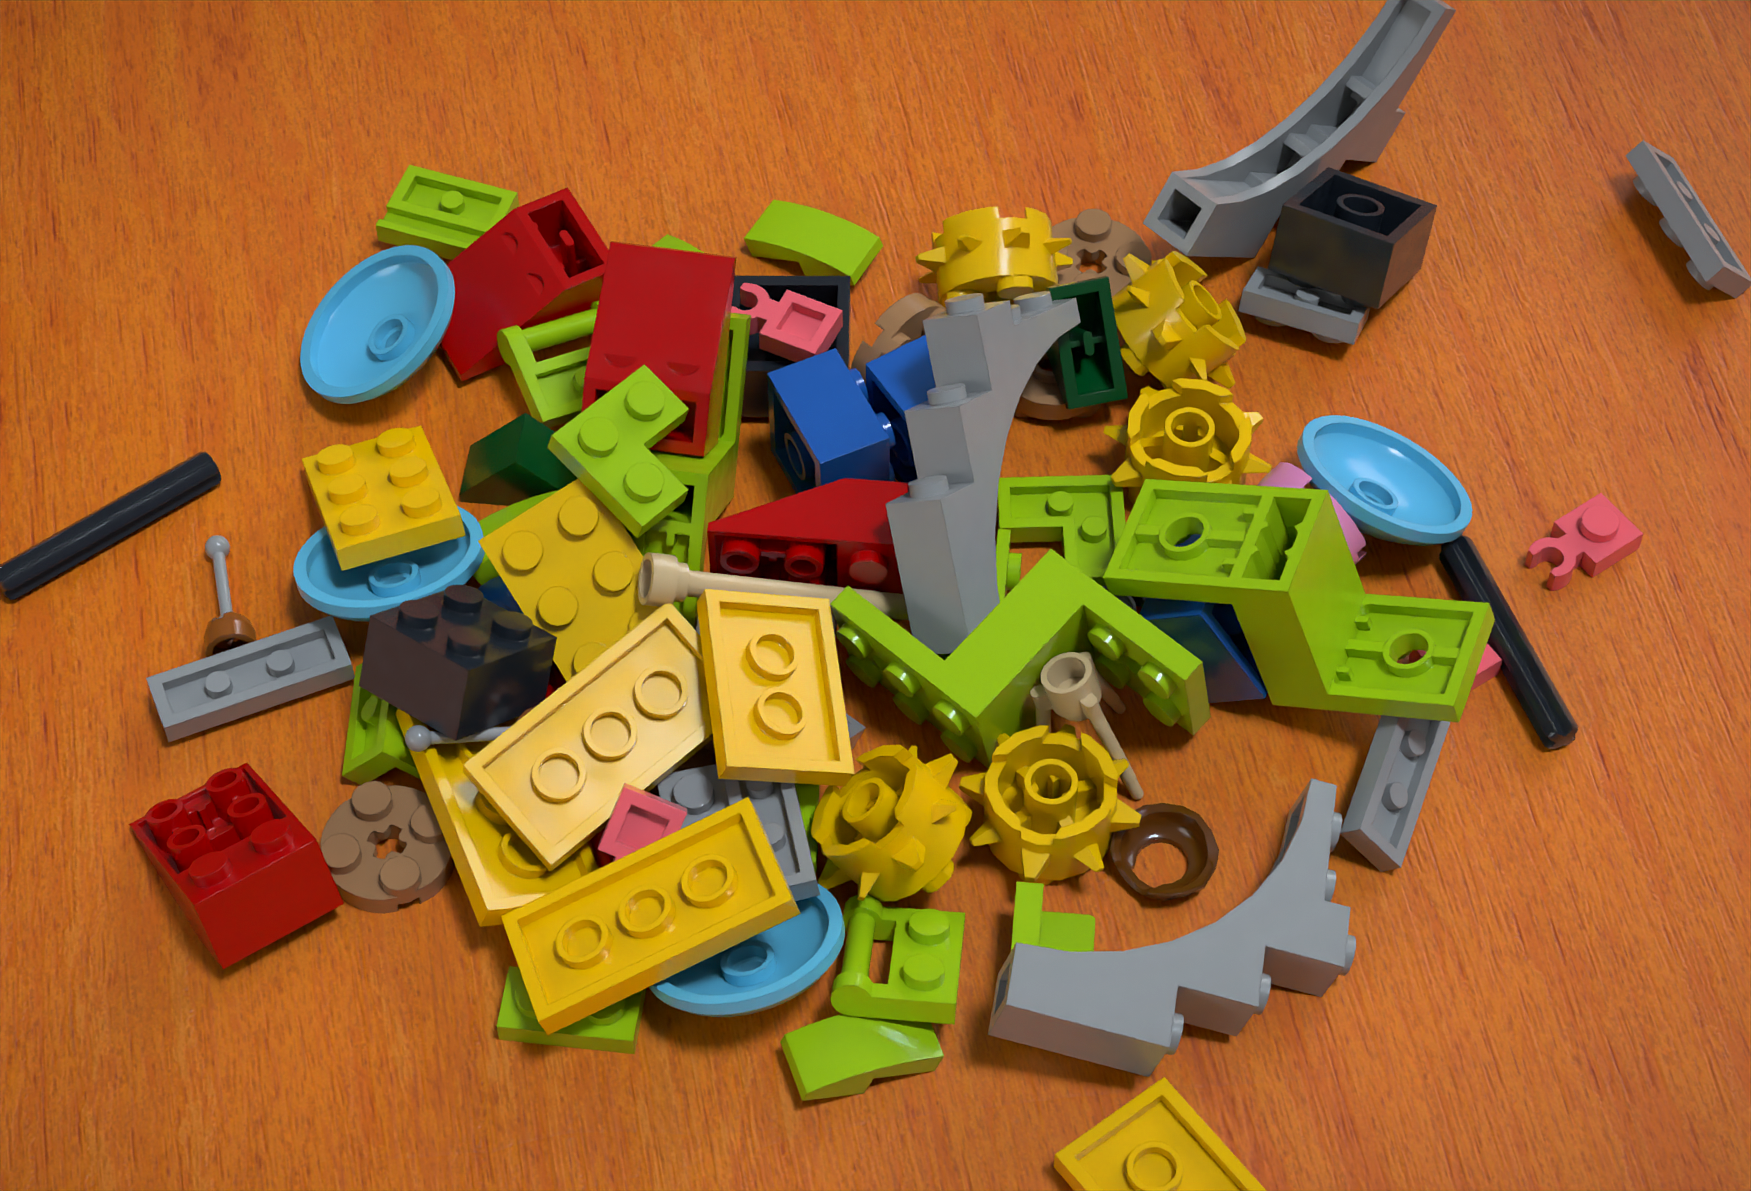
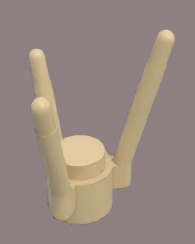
M1087 651L1081 653L1067 652L1050 659L1044 665L1041 672L1042 685L1035 686L1030 691L1036 706V726H1049V733H1051L1052 709L1056 714L1069 721L1077 722L1089 719L1111 759L1125 758L1128 761L1102 712L1099 702L1102 698L1117 714L1124 713L1126 706L1096 669L1091 654ZM1130 765L1120 775V778L1127 787L1131 797L1139 800L1143 797L1144 793Z

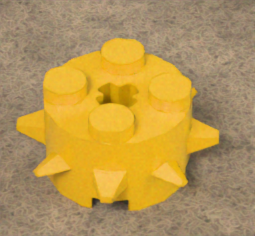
M998 206L969 210L943 220L944 233L932 232L933 250L920 253L915 257L917 264L932 271L921 276L918 280L920 283L937 284L938 302L945 308L946 300L974 293H982L984 303L1010 300V305H1014L1013 299L1018 296L1046 291V287L1059 285L1057 271L1070 268L1073 265V259L1057 251L1073 242L1071 238H1053L1051 221L1047 214L1034 208L1025 207V218H1000Z
M1172 251L1163 259L1152 260L1151 266L1132 254H1127L1123 260L1131 282L1112 296L1116 326L1126 341L1120 347L1121 355L1126 363L1140 376H1144L1150 371L1159 379L1165 389L1172 387V380L1187 378L1208 381L1207 376L1229 389L1234 386L1235 380L1227 361L1236 354V351L1240 349L1239 346L1246 342V336L1242 324L1227 298L1220 304H1217L1212 295L1200 284L1208 275L1188 257L1176 251Z
M1179 378L1172 380V387L1169 389L1157 391L1149 386L1140 389V396L1129 412L1128 425L1104 427V434L1126 446L1125 461L1111 475V481L1115 487H1128V498L1133 505L1145 479L1245 485L1247 473H1269L1272 468L1271 464L1250 453L1251 436L1263 423V417L1259 412H1243L1232 402L1233 394L1228 389L1207 380Z
M1064 724L1057 733H1049V726L1039 725L1016 732L1012 736H1008L1005 733L1000 734L997 738L999 746L996 747L992 754V763L987 772L964 776L960 780L959 789L984 806L983 824L969 838L973 846L988 844L992 854L1007 868L1017 872L1024 882L1042 883L1044 886L1049 885L1054 880H1063L1085 873L1089 869L1095 872L1103 870L1102 858L1110 850L1112 832L1139 827L1141 821V814L1117 798L1118 778L1130 766L1125 758L1112 760L1109 753L1087 734L1081 732L1080 739H1078L1075 726Z
M882 745L863 753L855 759L863 768L854 774L846 786H843L841 789L837 786L829 785L814 812L811 834L821 844L822 853L828 858L818 883L824 888L830 889L853 880L858 884L857 900L864 901L868 894L880 902L897 901L915 894L920 889L928 893L937 891L953 874L954 863L951 859L964 836L965 827L972 817V811L968 805L948 786L958 760L950 753L924 764L917 758V746L914 745L909 750L901 745Z

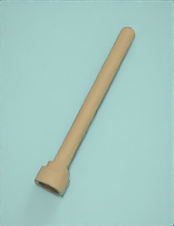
M650 552L646 553L643 557L638 576V597L640 603L661 607L664 604H673V602H683L686 596L699 598L704 589L829 599L830 603L845 589L844 587L689 570L687 563L678 562L675 555ZM853 589L889 618L909 621L904 594Z

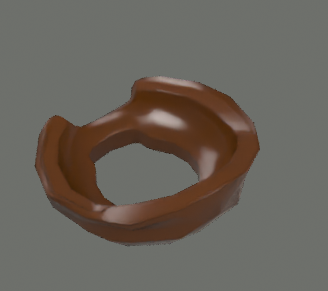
M1167 803L1143 805L1135 810L1141 814L1139 827L1112 832L1110 852L1117 870L1134 890L1148 898L1168 901L1188 896L1204 889L1216 870L1219 848L1213 832L1198 813L1184 806ZM1155 843L1171 844L1180 849L1187 858L1188 870L1184 876L1174 883L1159 885L1156 888L1139 880L1132 870L1135 867L1137 856L1141 850Z

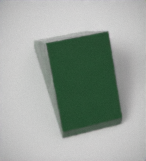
M1103 276L1046 287V291L1051 293L1052 301L1076 298L1081 321L1078 325L1061 335L1046 352L1066 409L1070 410L1128 398L1109 277Z
M524 413L470 445L459 494L460 501L510 506L537 495L560 490L578 478L547 448L551 435L555 431L527 413Z

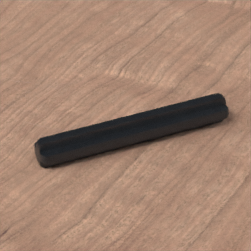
M199 452L0 564V591L7 599L15 600L218 485L221 481V475L217 464L207 452Z
M1461 535L1451 542L1443 543L1439 560L1462 601L1490 603L1495 622L1487 644L1502 659L1501 670L1541 742L1550 750L1569 745L1575 740L1578 725L1473 541L1469 537Z

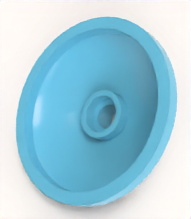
M403 245L376 253L348 271L321 300L305 330L301 345L300 363L302 374L309 386L328 401L340 404H353L388 394L412 378L435 353L451 321L455 300V284L453 275L446 263L437 254L425 247Z
M1328 415L1310 421L1298 439L1297 454L1302 470L1313 478L1309 482L1314 489L1328 490L1329 494L1354 521L1361 533L1389 542L1431 546L1457 539L1463 534L1471 521L1472 504L1470 498L1455 475L1424 448L1386 427L1355 417Z
M457 506L461 514L466 536L341 571L324 526L306 541L295 558L293 573L297 589L301 597L308 604L324 613L345 620L369 622L370 615L400 606L404 601L417 600L441 592L451 585H465L477 571L484 558L485 552L478 540L484 537L481 526L471 513Z
M818 884L820 895L795 901L801 914L676 973L649 988L656 997L674 1008L708 1017L743 1016L781 1005L811 987L835 961L845 938V924L841 908L835 897L826 888Z

